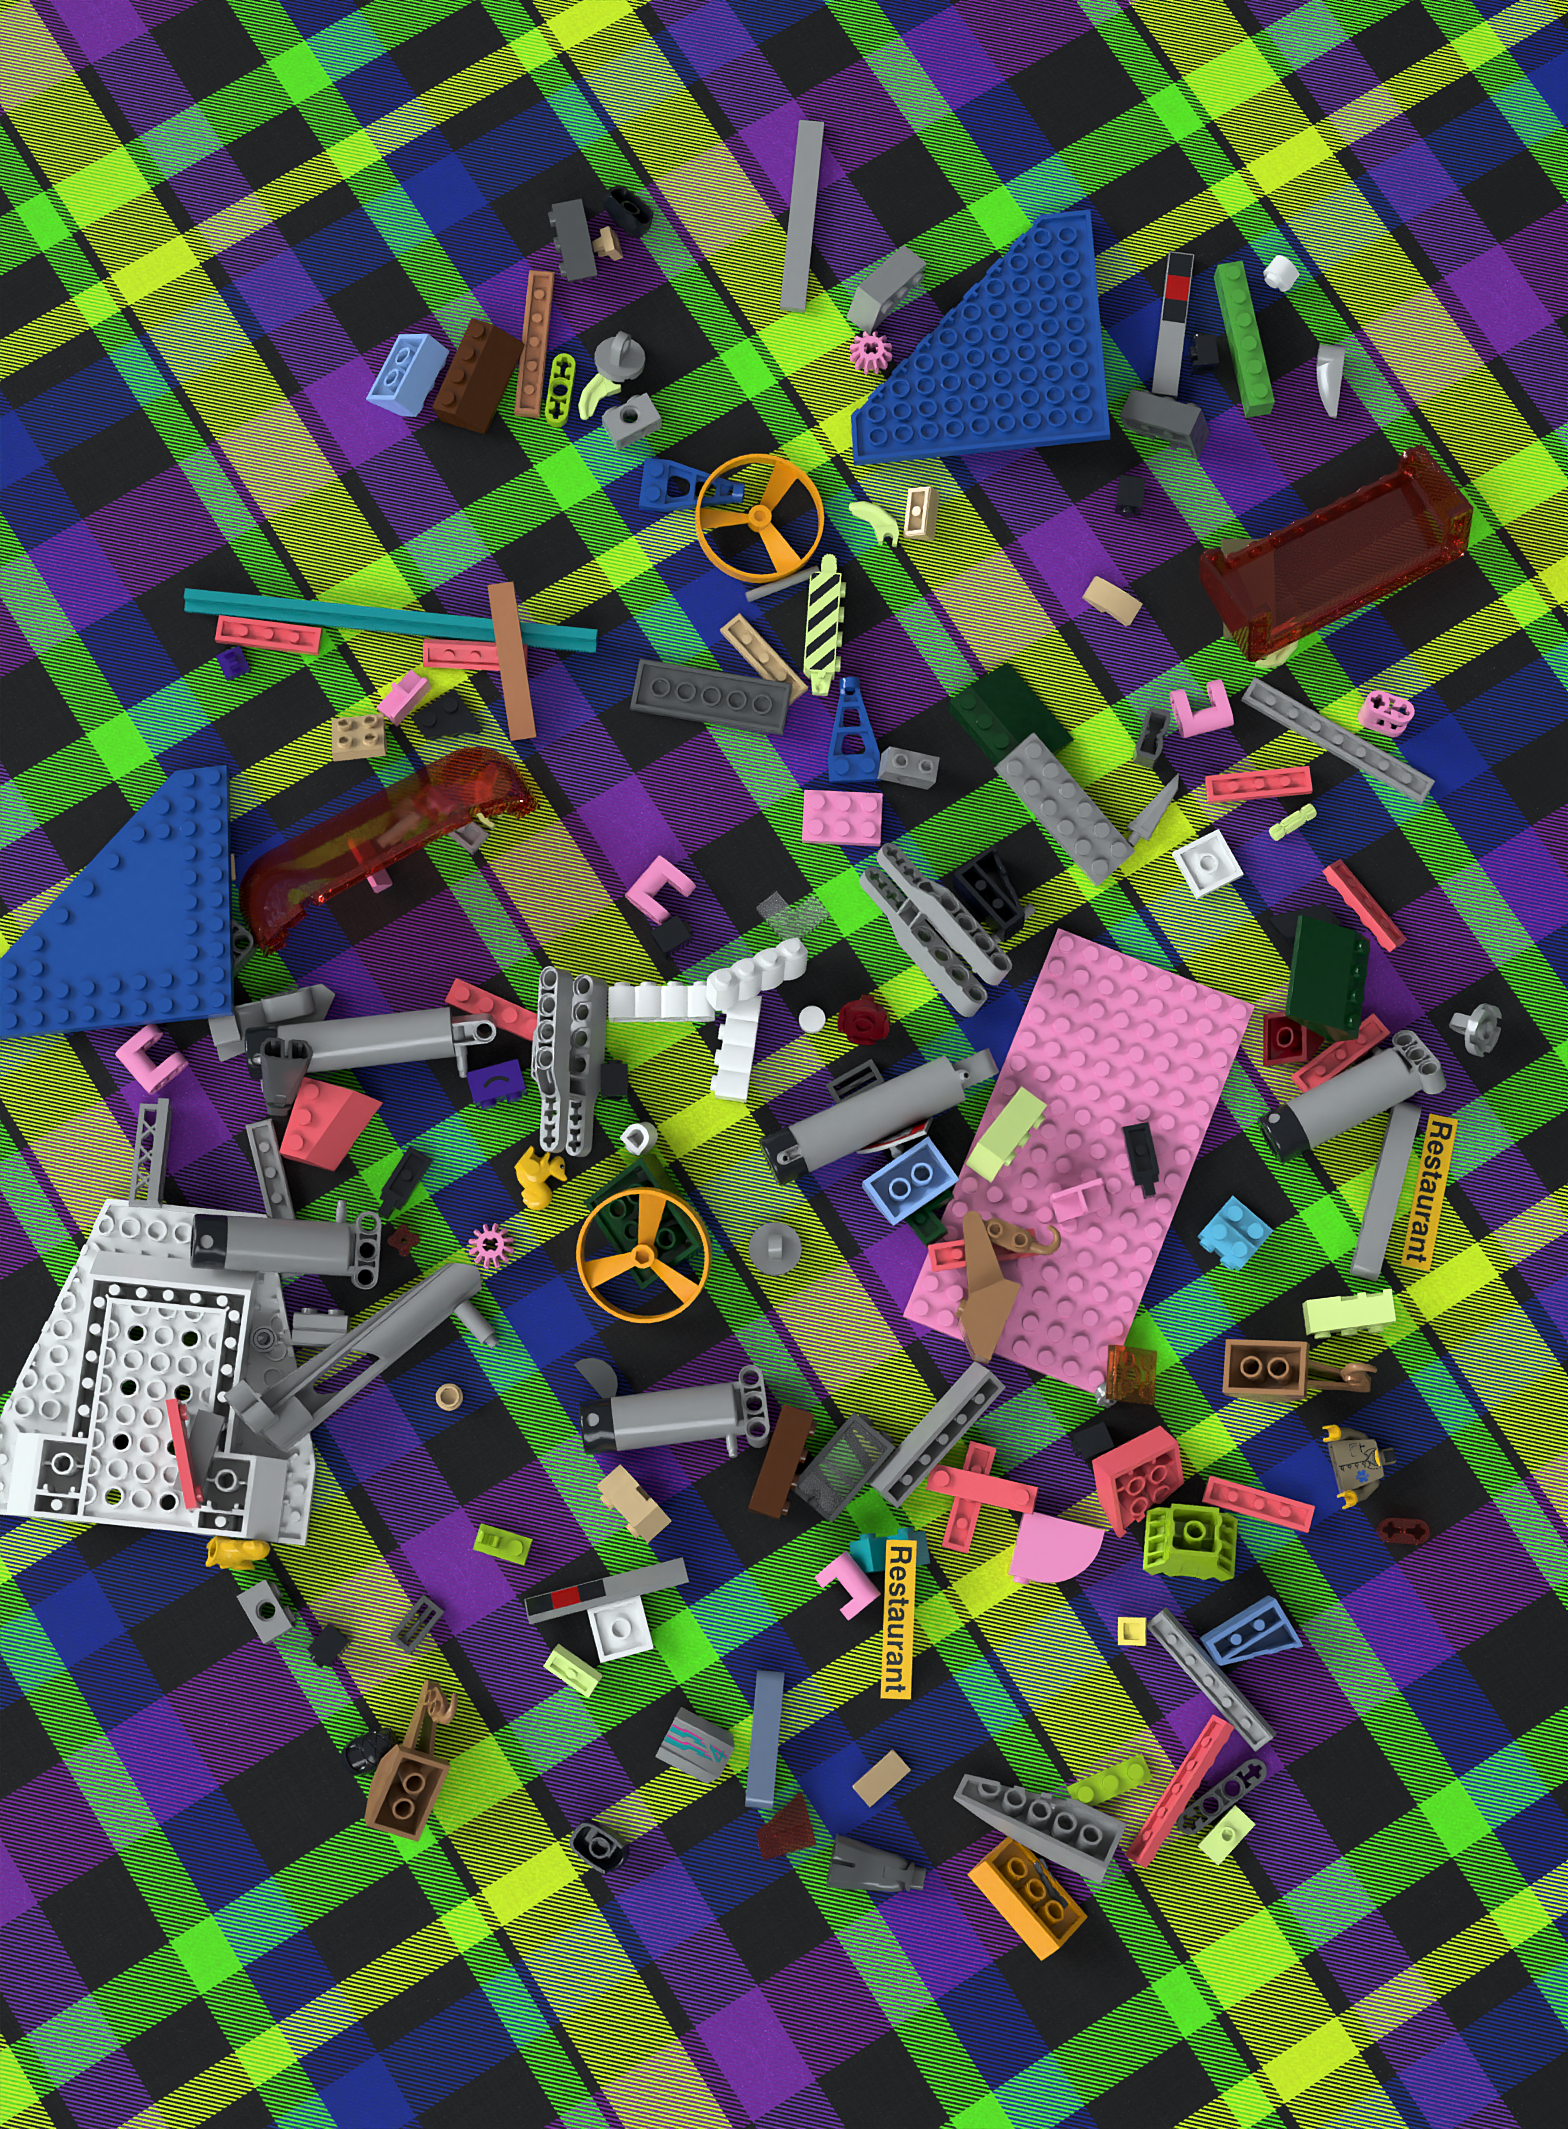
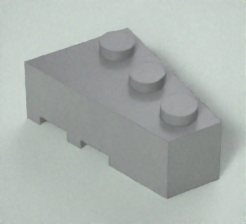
M903 245L857 287L846 318L864 332L866 331L870 336L892 310L908 295L910 290L914 286L918 287L925 277L923 272L927 263Z

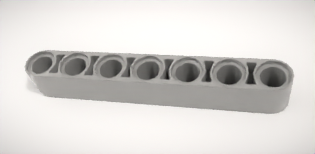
M1402 1101L1391 1107L1350 1266L1351 1275L1372 1281H1377L1421 1114V1106Z

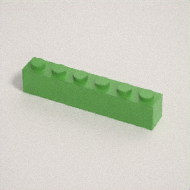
M1243 261L1217 265L1214 282L1245 418L1270 414L1275 400Z

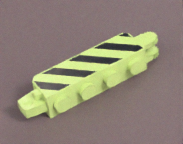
M833 554L824 555L822 557L821 572H814L810 576L804 674L811 679L812 695L828 696L831 680H834L835 672H840L841 656H836V647H842L843 632L838 631V622L843 623L844 607H839L840 598H845L846 582H841V573H836L837 558Z

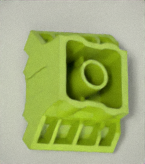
M1172 1503L1170 1508L1158 1507L1148 1510L1143 1570L1151 1575L1163 1572L1169 1577L1189 1576L1202 1580L1214 1577L1221 1582L1233 1579L1238 1519L1228 1513H1219V1508Z

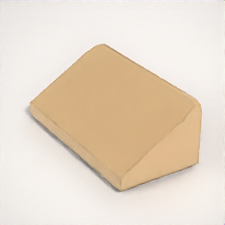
M933 487L908 489L904 538L934 540L939 492Z
M892 1749L853 1784L852 1788L871 1807L911 1770Z

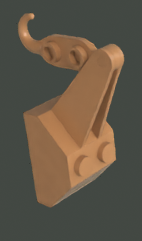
M969 1211L962 1220L968 1299L962 1298L955 1316L960 1318L957 1326L971 1359L987 1366L1021 1287L1018 1283L1004 1279L991 1243L1015 1253H1036L1046 1256L1058 1250L1061 1245V1236L1054 1226L1048 1225L1047 1228L1053 1233L1054 1240L1050 1245L1045 1246L1040 1244L1025 1229L998 1218H991L985 1221L978 1212Z
M1226 1339L1223 1393L1226 1396L1256 1402L1285 1403L1307 1399V1389L1370 1392L1371 1377H1369L1366 1371L1376 1373L1377 1368L1364 1363H1348L1344 1369H1338L1309 1360L1310 1345L1307 1342ZM1308 1373L1343 1380L1347 1383L1308 1380Z
M425 1680L402 1745L396 1744L381 1758L370 1784L364 1818L368 1827L417 1842L420 1839L451 1767L448 1760L434 1756L436 1724L442 1723L447 1725L453 1720L458 1706V1697L456 1693H453L451 1695V1703L448 1704L446 1695L439 1683ZM421 1726H422L421 1735H420V1741H419V1746H418V1751H417V1750H415V1747H416V1743H417L418 1736H419V1733H420V1729H421Z

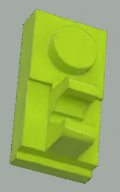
M481 1523L473 1550L525 1566L533 1539Z

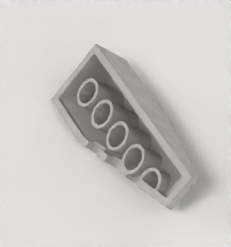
M968 1774L964 1775L953 1799L1025 1847L1101 1884L1126 1828V1823L1075 1799H1058L1052 1797V1794L1041 1792V1794L1025 1791L1026 1788L1014 1786V1788L1000 1785L998 1781Z

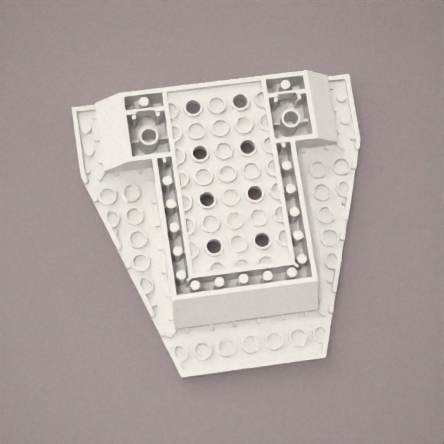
M106 1199L92 1227L93 1230L80 1252V1257L76 1265L73 1266L54 1304L55 1307L42 1329V1334L38 1342L35 1343L16 1381L17 1384L3 1408L4 1411L0 1417V1515L87 1524H110L307 1546L317 1467L311 1432L287 1452H283L256 1435L240 1419L223 1396L244 1378L256 1393L263 1394L298 1369L294 1346L291 1343L292 1336L280 1275L276 1272L192 1268L190 1265L191 1230L195 1214L268 1218L267 1215L162 1204V1209L129 1207V1201ZM135 1326H140L144 1330L143 1337L138 1341H133L130 1338V1331ZM258 1326H270L277 1333V1346L269 1353H260L251 1345V1333ZM196 1332L198 1341L194 1346L189 1347L184 1344L186 1333ZM128 1380H133L136 1383V1391L131 1395H125L122 1391L123 1384ZM181 1386H188L191 1391L190 1397L187 1400L181 1401L182 1404H186L189 1414V1420H185L188 1439L198 1409L226 1417L203 1488L204 1501L200 1502L201 1509L192 1511L187 1510L185 1507L183 1492L173 1489L179 1470L176 1455H172L169 1451V1445L173 1438L165 1400L177 1398L176 1392ZM124 1434L128 1437L129 1444L125 1449L118 1450L115 1446V1439L117 1436ZM118 1489L121 1493V1500L119 1503L111 1505L107 1500V1495L111 1490ZM166 1495H173L176 1499V1504L171 1510H165L162 1507L161 1502Z

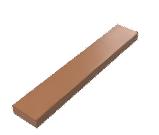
M529 270L522 342L525 346L520 356L514 409L515 416L540 418L555 272Z
M514 582L487 585L510 740L535 738L537 733Z

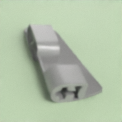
M321 983L261 998L260 1001L234 1006V1016L208 1018L219 1060L223 1062L245 1052V1030L247 1028L323 1021L335 993Z

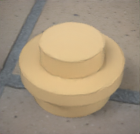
M444 1384L437 1390L436 1402L442 1409L452 1411L461 1405L463 1393L455 1384Z

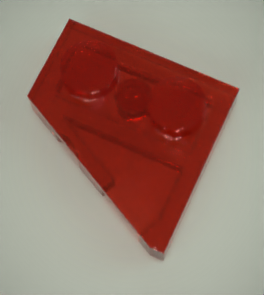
M802 1792L798 1793L789 1804L778 1811L768 1823H765L756 1832L763 1861L817 1846Z

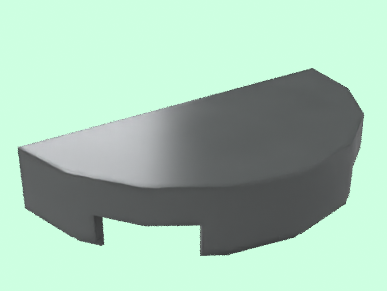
M587 1358L574 1364L602 1398L616 1397L618 1389L617 1376L612 1367L605 1361Z

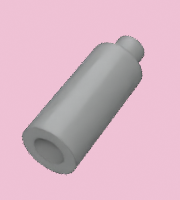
M468 1299L454 1310L455 1315L481 1344L486 1342L492 1349L500 1342L494 1336L496 1330Z

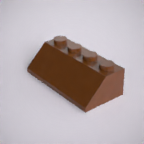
M471 318L432 406L440 421L486 435L524 349V343L494 324Z
M783 1404L748 1507L749 1512L776 1520L780 1519L781 1514L787 1515L791 1500L786 1498L789 1489L795 1490L800 1474L795 1472L798 1463L804 1464L809 1448L804 1447L807 1436L813 1438L818 1423L813 1421L815 1414Z

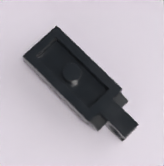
M1149 1122L1124 1126L1121 1129L1132 1180H1134L1135 1186L1141 1185L1144 1199L1155 1197L1154 1183L1159 1182L1158 1175L1160 1172Z
M409 1146L381 1190L380 1199L384 1202L377 1213L388 1220L395 1208L401 1211L433 1160Z

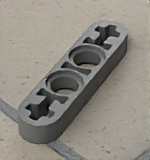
M1258 1759L1244 1761L1185 1808L1184 1812L1176 1820L1178 1830L1187 1835L1199 1832L1266 1778L1267 1768L1265 1764ZM1249 1764L1252 1766L1259 1765L1258 1774L1260 1776L1258 1778L1255 1776L1249 1777L1245 1781L1250 1785L1245 1787L1243 1780L1236 1776V1774L1240 1772L1241 1776H1245L1250 1771L1248 1768ZM1229 1780H1235L1240 1786L1239 1793L1235 1796H1229L1225 1792L1224 1787ZM1208 1797H1214L1218 1802V1808L1213 1813H1207L1203 1808V1802ZM1197 1805L1199 1812L1206 1817V1820L1202 1822L1201 1817H1198L1193 1822L1195 1826L1193 1829L1190 1827L1183 1828L1182 1824L1185 1822L1183 1817L1185 1815L1188 1817L1194 1816L1197 1812L1193 1808Z

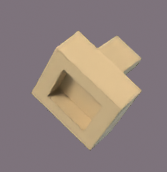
M609 226L600 229L601 237L592 241L594 252H598L599 257L609 255L614 261L623 258L618 235Z

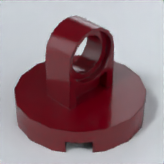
M862 994L861 1000L849 1002L841 1008L837 1020L838 1030L840 1033L842 1031L846 1034L847 1040L859 1045H873L877 1039L882 1037L885 1039L887 1037L891 1024L890 1015L884 1007L874 1002L875 995Z

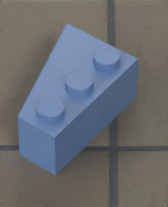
M1269 1595L1199 1638L1211 1659L1220 1666L1268 1653H1277L1281 1650L1303 1647L1279 1603Z

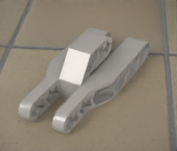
M892 843L884 844L876 855L877 862L908 898L906 899L886 875L876 867H868L859 878L861 887L888 917L897 942L961 1015L973 1017L987 1000V991L925 920L927 919L954 951L964 957L971 965L972 971L978 973L990 985L998 986L1012 969L1010 958L948 888L926 878L897 845Z
M551 966L545 967L539 977L537 1028L533 1033L531 1077L538 1083L542 1099L540 1145L547 1152L560 1153L566 1148L567 1153L572 1156L585 1157L592 1148L594 1104L601 1088V1064H604L608 986L604 979L585 974L577 976L573 983L571 972Z

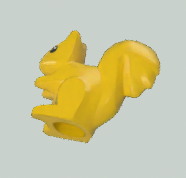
M531 1145L514 1168L516 1169L519 1183L525 1188L521 1193L524 1198L523 1202L531 1210L540 1211L546 1208L552 1201V1191L545 1183L547 1178L552 1175L561 1181L567 1180L565 1162L560 1156L553 1158L549 1162L550 1152H547L540 1158L534 1154L535 1148Z
M216 1535L207 1544L209 1551L206 1566L211 1567L219 1564L221 1569L255 1570L252 1561L264 1559L270 1552V1546L264 1540H235L231 1537Z

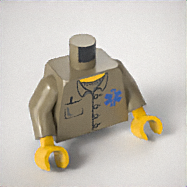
M1337 1425L1323 1426L1322 1429L1329 1431V1438H1323V1441L1330 1442L1327 1445L1339 1490L1337 1498H1345L1346 1505L1342 1509H1347L1367 1499L1379 1487V1479L1384 1477L1382 1466L1395 1464V1453L1392 1447L1378 1450L1375 1439H1369L1365 1433L1351 1428L1338 1427Z

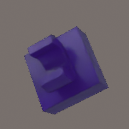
M240 646L216 655L227 681L251 671Z

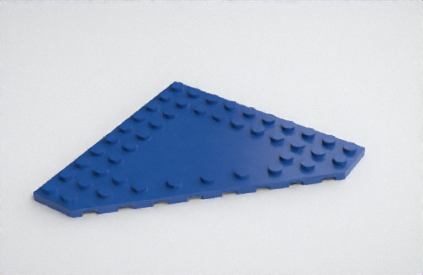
M1090 209L1039 215L1033 222V226L1025 234H1021L1010 246V250L1002 259L999 258L987 270V275L979 283H975L963 296V300L939 321L937 328L931 334L928 333L915 347L916 350L907 359L904 358L892 371V375L884 384L881 383L870 394L868 401L860 409L857 408L851 415L854 466L1110 440Z
M227 765L176 770L0 959V1039L234 1016L230 779Z

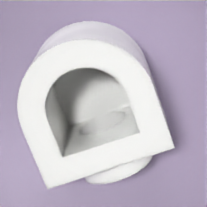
M1277 255L1263 272L1265 282L1272 288H1279L1281 292L1289 290L1300 275L1294 264L1281 255Z
M642 1122L630 1125L620 1139L625 1143V1147L630 1153L640 1156L648 1154L655 1145L658 1134L656 1128L651 1123Z

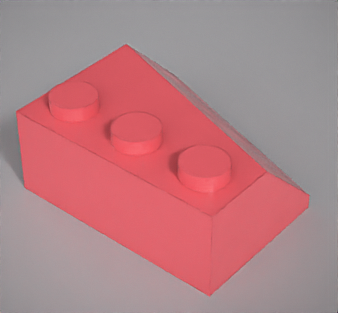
M304 1077L279 1153L283 1158L335 1172L353 1147V1143L360 1133L365 1130L370 1119L379 1110L383 1102L354 1090Z
M1161 1426L1092 1460L1099 1503L1119 1538L1127 1533L1125 1528L1133 1521L1140 1522L1146 1516L1144 1512L1154 1503L1161 1504L1184 1484L1178 1441Z

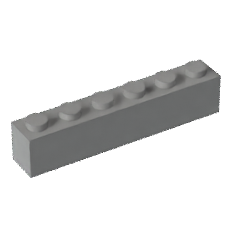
M974 1361L871 1476L867 1483L882 1498L898 1509L1006 1387L990 1370Z

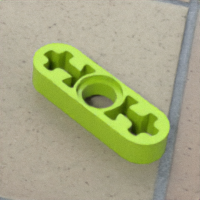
M565 353L557 355L552 363L545 407L546 421L552 427L564 426L569 418L576 364L574 358ZM563 362L568 363L565 378L561 377L560 366L563 365ZM557 385H564L568 389L567 393L563 396L555 395L553 390ZM556 403L560 404V413L562 414L558 416V419L553 418V413L556 411Z

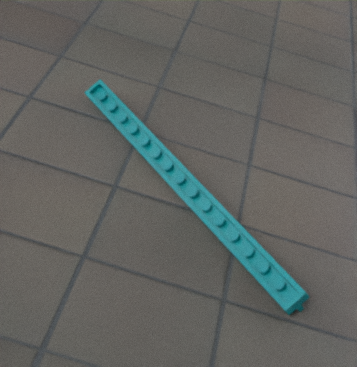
M185 588L184 611L194 614L222 615L255 620H270L271 622H293L303 625L341 627L351 630L360 629L364 631H379L380 633H402L412 636L421 635L422 637L431 636L441 639L450 638L454 640L496 643L493 620L488 618ZM520 622L523 644H528V647L596 653V647L598 646L597 629Z

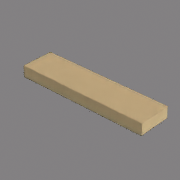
M740 613L720 629L723 636L763 679L793 685L789 706L808 690V686Z

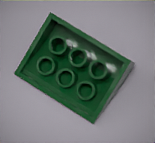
M1008 662L969 685L949 701L948 711L995 766L1032 733L1037 735L1054 756L1074 741L1073 737Z
M1303 915L1298 916L1285 1016L1331 1042L1358 1039L1371 940L1357 931Z
M651 1154L640 1157L586 1199L584 1204L591 1213L598 1205L612 1195L637 1187L662 1189L677 1195L684 1201L686 1200L657 1156ZM639 1194L626 1195L609 1202L594 1218L618 1255L632 1252L633 1248L638 1245ZM666 1200L654 1246L658 1251L657 1259L674 1270L702 1251L704 1246L701 1235L688 1214L673 1202ZM636 1266L628 1269L641 1290H644L660 1279L650 1266L644 1269Z

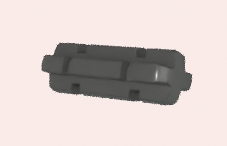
M1039 1858L1033 1863L1037 1873L1040 1875L1050 1897L1059 1902L1065 1909L1068 1906L1067 1901L1063 1896H1060L1059 1892L1051 1885L1046 1875L1042 1872L1040 1863L1045 1869L1049 1868L1044 1858ZM1050 1871L1049 1874H1050V1876L1053 1878V1880L1055 1881V1879H1054L1055 1877L1053 1876L1052 1872Z

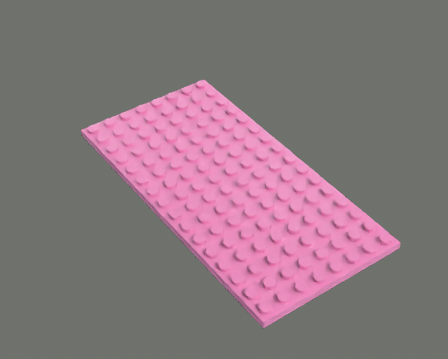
M1058 928L958 1177L959 1181L956 1182L952 1192L954 1199L948 1202L941 1219V1223L947 1229L948 1234L934 1243L963 1240L962 1220L969 1211L978 1212L985 1221L991 1218H998L1022 1229L1034 1228L1036 1240L1045 1246L1050 1245L1054 1240L1053 1233L1047 1228L1048 1225L1054 1226L1060 1232L1061 1245L1053 1254L998 1262L1004 1279L1018 1283L1021 1287L993 1354L1094 1395L1100 1384L1110 1381L1255 1005ZM1022 1086L1047 1105L1042 1113L1046 1118L1037 1130L1033 1127L1028 1133L1032 1136L1023 1148L1017 1147L1014 1151L1017 1153V1156L1008 1167L1004 1165L990 1183L965 1163L979 1140ZM1149 1122L1160 1174L1158 1175L1159 1182L1154 1183L1155 1197L1144 1199L1141 1185L1135 1186L1134 1180H1132L1121 1128ZM1103 1177V1188L1110 1206L1058 1224L1050 1202L1051 1195ZM928 1252L903 1318L964 1342L957 1326L960 1318L956 1317L955 1314L962 1298L968 1299L966 1267L932 1273Z

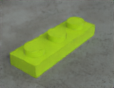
M1140 1753L1073 1783L1066 1788L1071 1799L1093 1807L1153 1780V1777L1143 1754Z

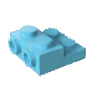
M1232 1196L1197 1237L1201 1240L1199 1243L1204 1249L1210 1253L1214 1251L1221 1257L1220 1262L1229 1270L1235 1269L1239 1271L1274 1230Z

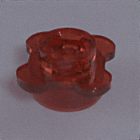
M405 1224L400 1225L393 1236L388 1238V1244L399 1250V1254L403 1257L408 1256L410 1249L420 1243V1237L417 1234L411 1233L409 1227ZM403 1238H406L405 1243L401 1242Z

